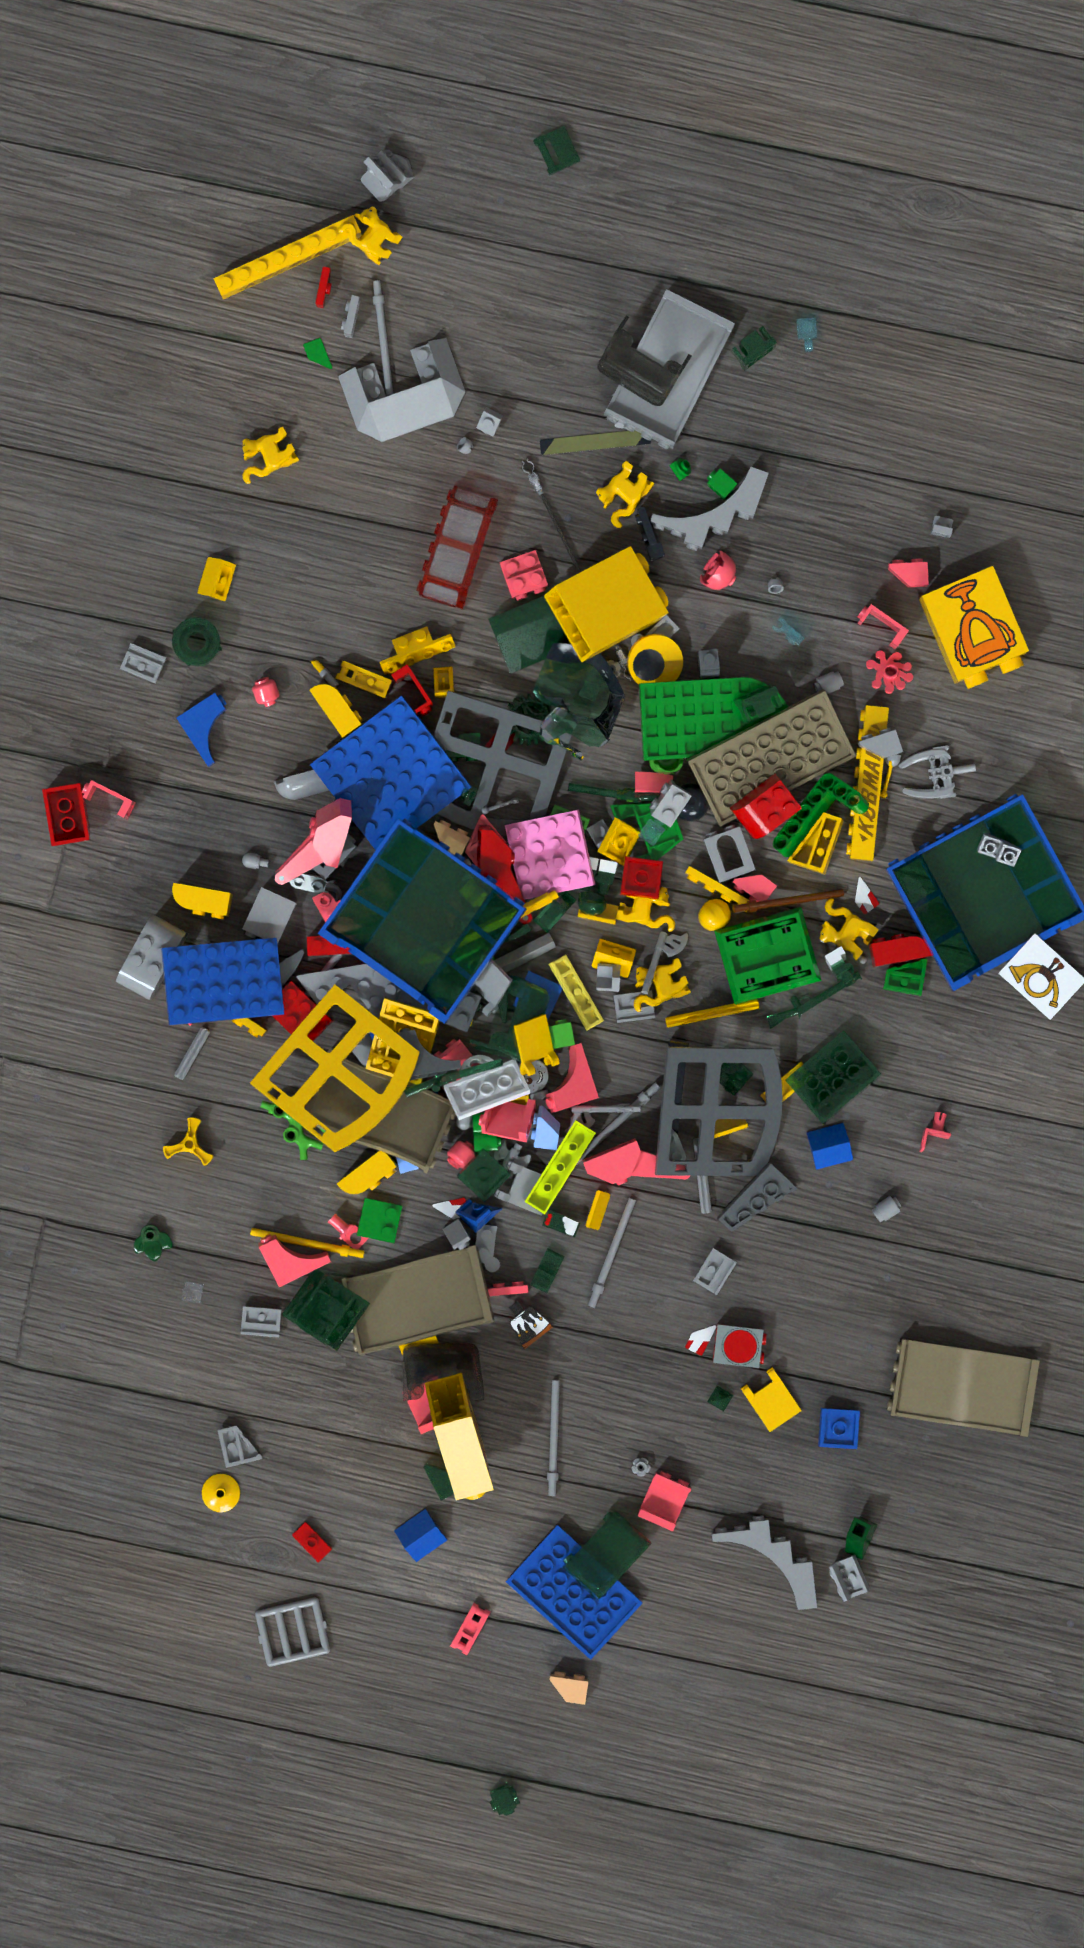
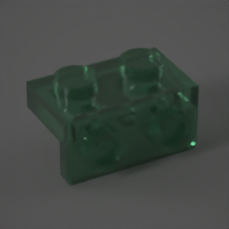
M723 1063L721 1065L719 1083L727 1092L735 1095L752 1077L753 1073L742 1063Z

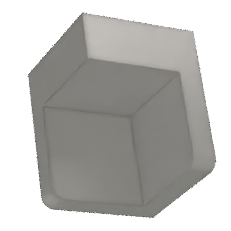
M599 963L597 966L596 990L619 992L621 965Z

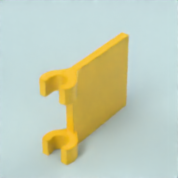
M546 1014L514 1025L521 1058V1075L527 1074V1076L535 1074V1068L531 1062L543 1057L544 1063L547 1066L559 1064V1058L553 1049Z
M773 1367L766 1371L772 1382L756 1393H752L747 1384L740 1388L769 1432L801 1412V1409Z

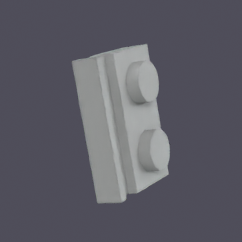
M352 295L351 300H347L345 311H348L347 319L343 318L341 330H344V335L347 338H353L360 306V297Z
M130 643L120 670L156 684L166 657Z
M652 990L648 994L635 992L613 995L617 1023L655 1018L654 1006L652 1007L643 1002L641 1003V1012H637L634 1008L635 998L639 995H647L653 998Z
M712 1248L693 1281L717 1295L737 1262Z
M243 1306L241 1334L279 1337L282 1309Z

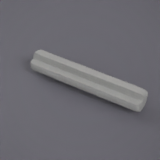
M204 1027L200 1028L176 1070L175 1077L181 1080L185 1078L210 1034L209 1030Z

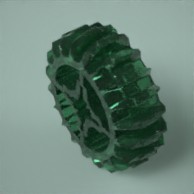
M531 694L527 695L526 700L523 695H520V701L514 698V704L509 703L507 705L512 711L522 707V714L540 720L544 719V721L549 723L553 720L549 716L553 715L554 711H547L551 705L547 704L544 706V698L540 702L537 701L538 695H535L534 700L531 699ZM528 706L535 707V708H537L540 712H539V713H534V712L531 711L530 707H528ZM514 725L510 735H515L513 741H516L517 738L521 739L519 742L521 745L524 740H527V746L531 745V740L537 745L539 740L544 742L545 736H550L540 732L536 733V731L528 728L526 729L530 734H526L517 728L518 725Z

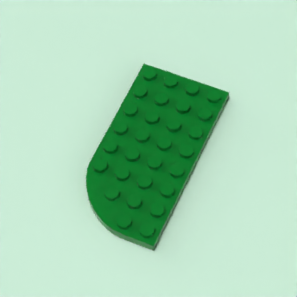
M747 677L639 683L643 760L690 758L784 710L788 705L772 687L764 682Z

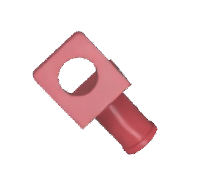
M941 1112L934 1113L932 1128H925L923 1131L919 1152H923L925 1149L927 1135L944 1139L951 1137V1133L943 1131L947 1114L942 1113L940 1117Z
M336 1213L328 1221L341 1233L339 1239H343L353 1249L359 1250L368 1240L366 1237H361L360 1243H352L350 1236L353 1233H357L358 1227L354 1223L348 1225Z

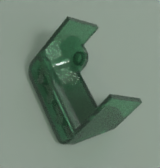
M507 974L512 979L507 990L512 996L519 998L508 1034L504 1032L494 1033L490 1038L489 1044L471 1039L469 1043L476 1050L521 1062L514 1025L545 1014L550 996L544 988L520 977Z

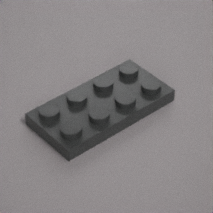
M410 968L406 978L423 989L431 976ZM437 979L428 991V994L449 1011L464 989ZM401 989L397 999L398 1002L428 1010L426 1002L424 1005ZM468 992L445 1024L468 1032L482 997Z

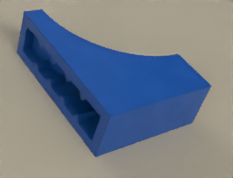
M213 693L177 717L178 722L208 767L215 764L209 746L211 729L217 718L226 711L224 706L227 704L221 695L217 696L216 693Z

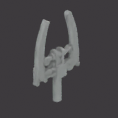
M948 745L916 753L900 762L899 768L903 769L914 763L929 759L931 766L928 769V773H931L929 779H932L933 789L904 788L902 792L912 797L927 799L955 797L956 793L953 792L955 783H952L951 780L954 774L976 771L975 764L952 767L948 760L951 759L947 753ZM935 759H940L941 765L938 768L935 766ZM938 778L943 780L944 787H939Z

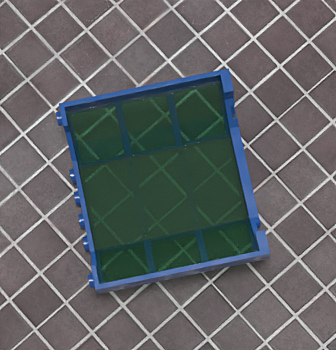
M1017 793L1007 798L1008 803L982 817L978 814L970 818L969 821L971 823L965 826L962 823L952 828L953 833L947 835L945 832L935 837L936 842L931 845L929 841L919 846L920 851L901 861L898 858L888 863L889 868L885 869L952 991L970 983L974 979V974L980 976L1013 958L1034 934L1044 941L1059 933L1058 928L1062 931L1084 920V905L1023 794L1019 797ZM984 833L1021 848L1014 867L998 862L996 858L977 852Z
M406 818L403 820L397 819L318 934L333 945H338L345 949L347 947L350 948L348 950L349 953L359 958L424 1005L426 1002L429 1013L445 1024L527 908L524 907L525 903L517 897L513 898L496 885V879L490 875L485 877L480 873L481 869L473 863L471 866L465 863L466 858L457 852L454 855L448 851L450 849L448 845L442 841L437 843L413 827L414 824Z

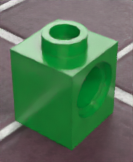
M721 469L717 472L714 470L707 477L709 480L707 486L723 500L737 486V483Z

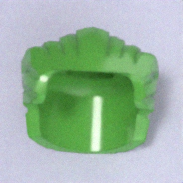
M683 758L649 760V763L655 773L670 775L681 769Z

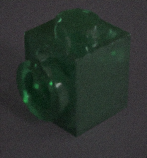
M508 1783L490 1791L492 1798L490 1801L491 1807L494 1812L498 1811L499 1815L504 1814V1816L512 1814L515 1812L514 1809L517 1808V1804H520L515 1788L513 1786L509 1787Z

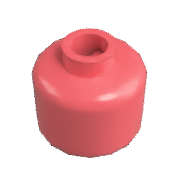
M269 677L256 680L254 682L255 685L252 687L256 702L264 704L265 707L275 704V700L280 696L275 680L269 679Z
M468 1141L455 1142L447 1151V1161L456 1169L466 1168L475 1159L474 1146Z

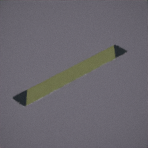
M634 430V432L622 431L540 440V449L542 455L645 445L651 444V441L641 437V433Z

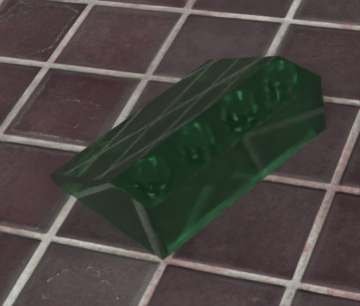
M544 596L488 619L510 674L547 659L546 657L553 643L571 644Z
M843 1030L785 1081L819 1122L824 1125L879 1079L881 1073Z

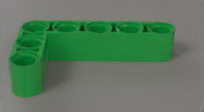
M826 773L819 779L800 804L802 809L790 817L774 838L773 847L783 857H790L820 816L827 812L835 800L857 814L865 813L869 808V802L857 790L833 774Z

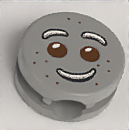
M540 1060L531 1062L535 1068V1074L531 1076L523 1075L530 1089V1094L541 1091L548 1082V1069Z

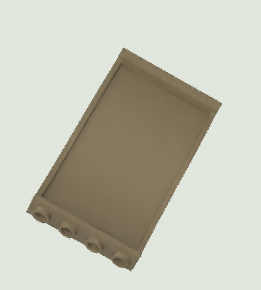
M347 1059L342 1062L344 1067L378 1094H383L392 1079L390 1076L365 1069V1067ZM334 1076L329 1077L305 1105V1110L333 1132H338L350 1125L370 1109V1105ZM408 1083L391 1111L378 1125L355 1141V1143L396 1156L423 1169L424 1173L427 1174L429 1168L433 1169L437 1161V1158L434 1157L436 1151H441L444 1144L441 1141L442 1136H447L451 1127L448 1122L450 1119L454 1120L456 1113L448 1099L425 1088ZM319 1124L316 1126V1127H318V1128H320V1129L326 1131V1130H325L324 1128H322Z
M475 1245L382 1271L347 1279L343 1278V1284L340 1285L341 1293L346 1297L347 1303H344L346 1314H350L349 1329L351 1333H354L355 1337L353 1347L355 1352L358 1351L360 1355L401 1346L463 1328L495 1322L479 1250Z
M901 1338V1342H897L896 1353L899 1354L898 1361H894L893 1372L896 1375L895 1380H891L890 1391L893 1394L892 1399H888L887 1410L890 1411L889 1414L891 1416L1028 1437L1040 1362L1038 1359Z

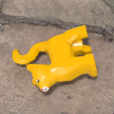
M372 206L369 209H365L361 214H354L357 219L369 226L360 238H356V229L350 222L342 223L338 228V232L341 234L345 230H349V241L362 250L367 258L380 265L381 258L388 259L392 253L387 248L383 249L381 247L383 241L387 239L398 244L402 236L397 232L392 233L388 225L379 219L377 209Z
M283 427L279 428L276 434L264 435L257 440L246 438L242 441L244 460H248L258 452H261L265 462L264 469L252 466L244 470L242 476L245 483H251V474L264 477L282 467H288L299 461L292 443L288 444L283 451H280L277 446L287 435Z
M627 461L622 464L623 470L614 476L607 486L596 490V494L604 504L603 508L605 509L612 503L615 494L628 504L627 509H618L611 516V522L617 528L623 526L619 521V517L630 516L640 500L649 493L654 485L653 482L647 480L648 476L642 472L638 475V481L635 484L631 482L628 477L632 472L633 465Z
M660 887L658 900L627 896L634 899L633 907H627L625 903H620L616 916L617 920L627 923L637 922L650 928H658L663 923H667L669 932L675 929V920L671 916L663 915L655 921L650 918L652 903L659 906H670L666 887Z
M830 898L825 903L826 912L835 917L844 915L846 921L839 932H837L833 925L825 921L820 932V941L823 943L833 942L838 948L842 946L843 950L850 951L853 954V958L857 960L863 951L855 944V939L859 936L863 939V943L868 945L872 939L871 936L874 937L879 929L871 923L860 919L845 907L832 908L834 899Z
M679 958L674 959L670 965H658L656 967L652 981L656 988L657 997L655 999L647 995L636 997L634 1008L637 1012H641V1003L643 1002L653 1007L672 998H680L691 993L687 986L686 976L681 977L678 982H673L671 974L682 967ZM642 966L636 969V988L643 986L649 969H645Z

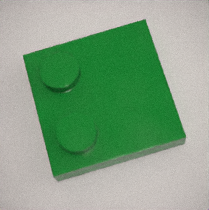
M364 1198L356 1235L395 1243L402 1206Z

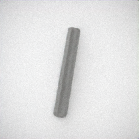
M699 1138L693 1139L695 1159L697 1158ZM697 1176L701 1212L703 1214L711 1213L708 1176Z

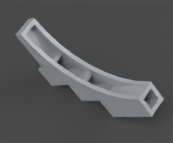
M750 467L745 480L738 490L725 503L712 511L686 518H669L653 514L650 524H653V528L663 531L664 528L668 529L672 535L678 537L685 535L684 543L687 544L686 547L695 551L698 548L702 549L708 529H713L712 532L718 535L727 534L734 513H738V517L745 520L753 519L769 473Z
M763 1515L753 1516V1520H749V1528H746V1525L734 1526V1530H727L726 1527L716 1528L715 1532H711L713 1542L743 1544L758 1550L770 1558L788 1579L794 1592L797 1609L817 1608L812 1561L807 1560V1557L796 1558V1561L793 1562L790 1539H786V1536L774 1537V1541H771L768 1518H764Z

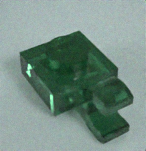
M472 786L469 790L463 789L461 799L464 800V805L470 807L472 801L476 798L478 788Z

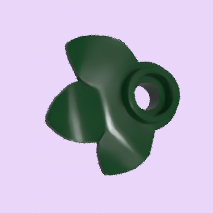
M152 1224L145 1225L141 1229L140 1236L134 1242L135 1253L145 1252L146 1256L154 1262L160 1258L162 1249L172 1248L170 1236L165 1232H160ZM148 1232H152L154 1235L152 1237H148L146 1234Z

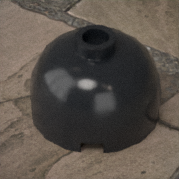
M691 783L680 786L692 796L678 818L688 822L701 819L708 811L709 804L700 786Z

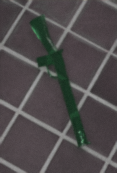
M569 783L568 792L575 791L640 804L641 801L658 799L661 793L635 792L633 788L618 789L617 791Z
M858 971L803 1005H801L800 1000L795 995L789 999L794 1009L767 1016L769 1028L772 1029L790 1017L798 1015L800 1019L801 1014L858 979L862 980Z
M497 1059L459 1071L434 1076L426 1082L406 1087L404 1090L405 1095L408 1098L431 1087L434 1092H438L440 1086L456 1081L459 1078L503 1066V1060Z

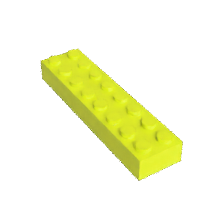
M575 1120L526 1198L525 1203L544 1215L546 1214L596 1133Z

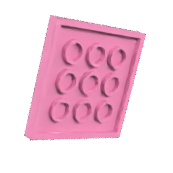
M579 810L505 825L509 847L515 853L513 866L517 884L524 900L539 897L554 890L559 893L595 885Z

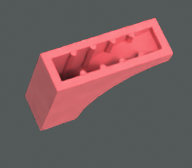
M582 1043L568 1047L570 1056L568 1073L557 1089L546 1094V1105L551 1113L599 1098Z
M267 1235L261 1238V1242L258 1243L259 1249L279 1287L331 1262L327 1251L314 1255L299 1254L285 1247L276 1235Z

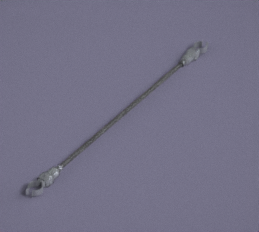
M536 472L529 474L528 480L541 497L577 572H582L544 496L538 474ZM616 644L614 649L618 657V663L626 670L628 657L619 644Z

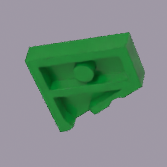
M921 959L917 962L887 969L883 989L921 996L928 959Z

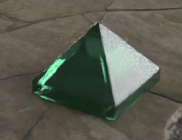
M717 1385L707 1402L724 1412L733 1395Z

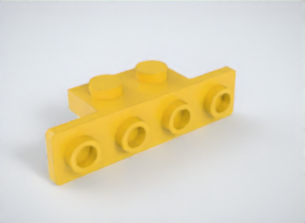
M426 626L393 639L392 643L397 655L380 661V665L385 675L393 673L407 664L411 666L439 653L447 652L455 647V643L451 634L432 640Z

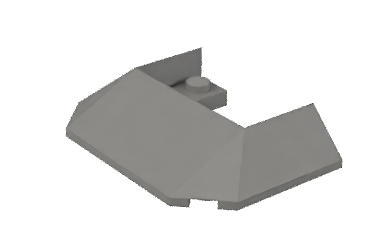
M447 338L428 341V344L410 350L422 384L386 397L374 363L358 369L354 367L338 376L357 431L369 435L380 442H384L455 416L458 406L465 395V389Z

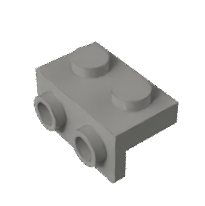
M673 780L662 786L660 790L661 795L658 799L655 798L650 805L651 816L669 827L673 825L692 796L689 792L677 786Z
M856 1555L835 1561L829 1566L830 1576L835 1580L838 1594L844 1602L870 1590Z

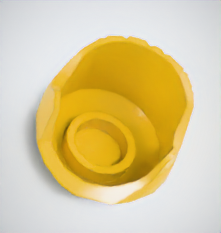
M712 899L705 902L698 913L699 923L708 931L723 928L728 924L731 917L728 904L720 899Z

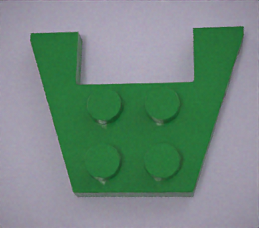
M651 804L611 805L614 818L624 820L632 816L636 817L648 850L647 854L636 858L658 860L684 839L677 819L671 827L651 816Z

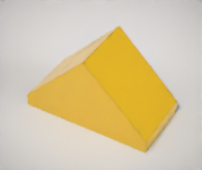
M453 667L433 668L435 698L446 697L448 690L454 692Z

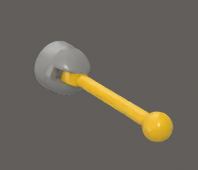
M896 754L885 758L889 768L883 791L880 793L881 798H886L888 795L886 791L892 767L899 764L901 755Z

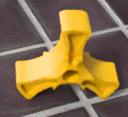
M194 1117L187 1118L188 1132L185 1138L174 1146H163L164 1155L169 1159L178 1152H190L201 1160L203 1166H206L212 1161L214 1155L205 1152L198 1144L197 1129L202 1120Z

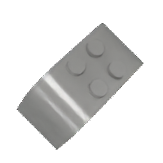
M153 914L147 921L123 964L116 982L152 1001L164 980L161 948L182 946L189 933Z

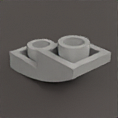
M984 833L977 852L996 858V861L1014 867L1021 848Z

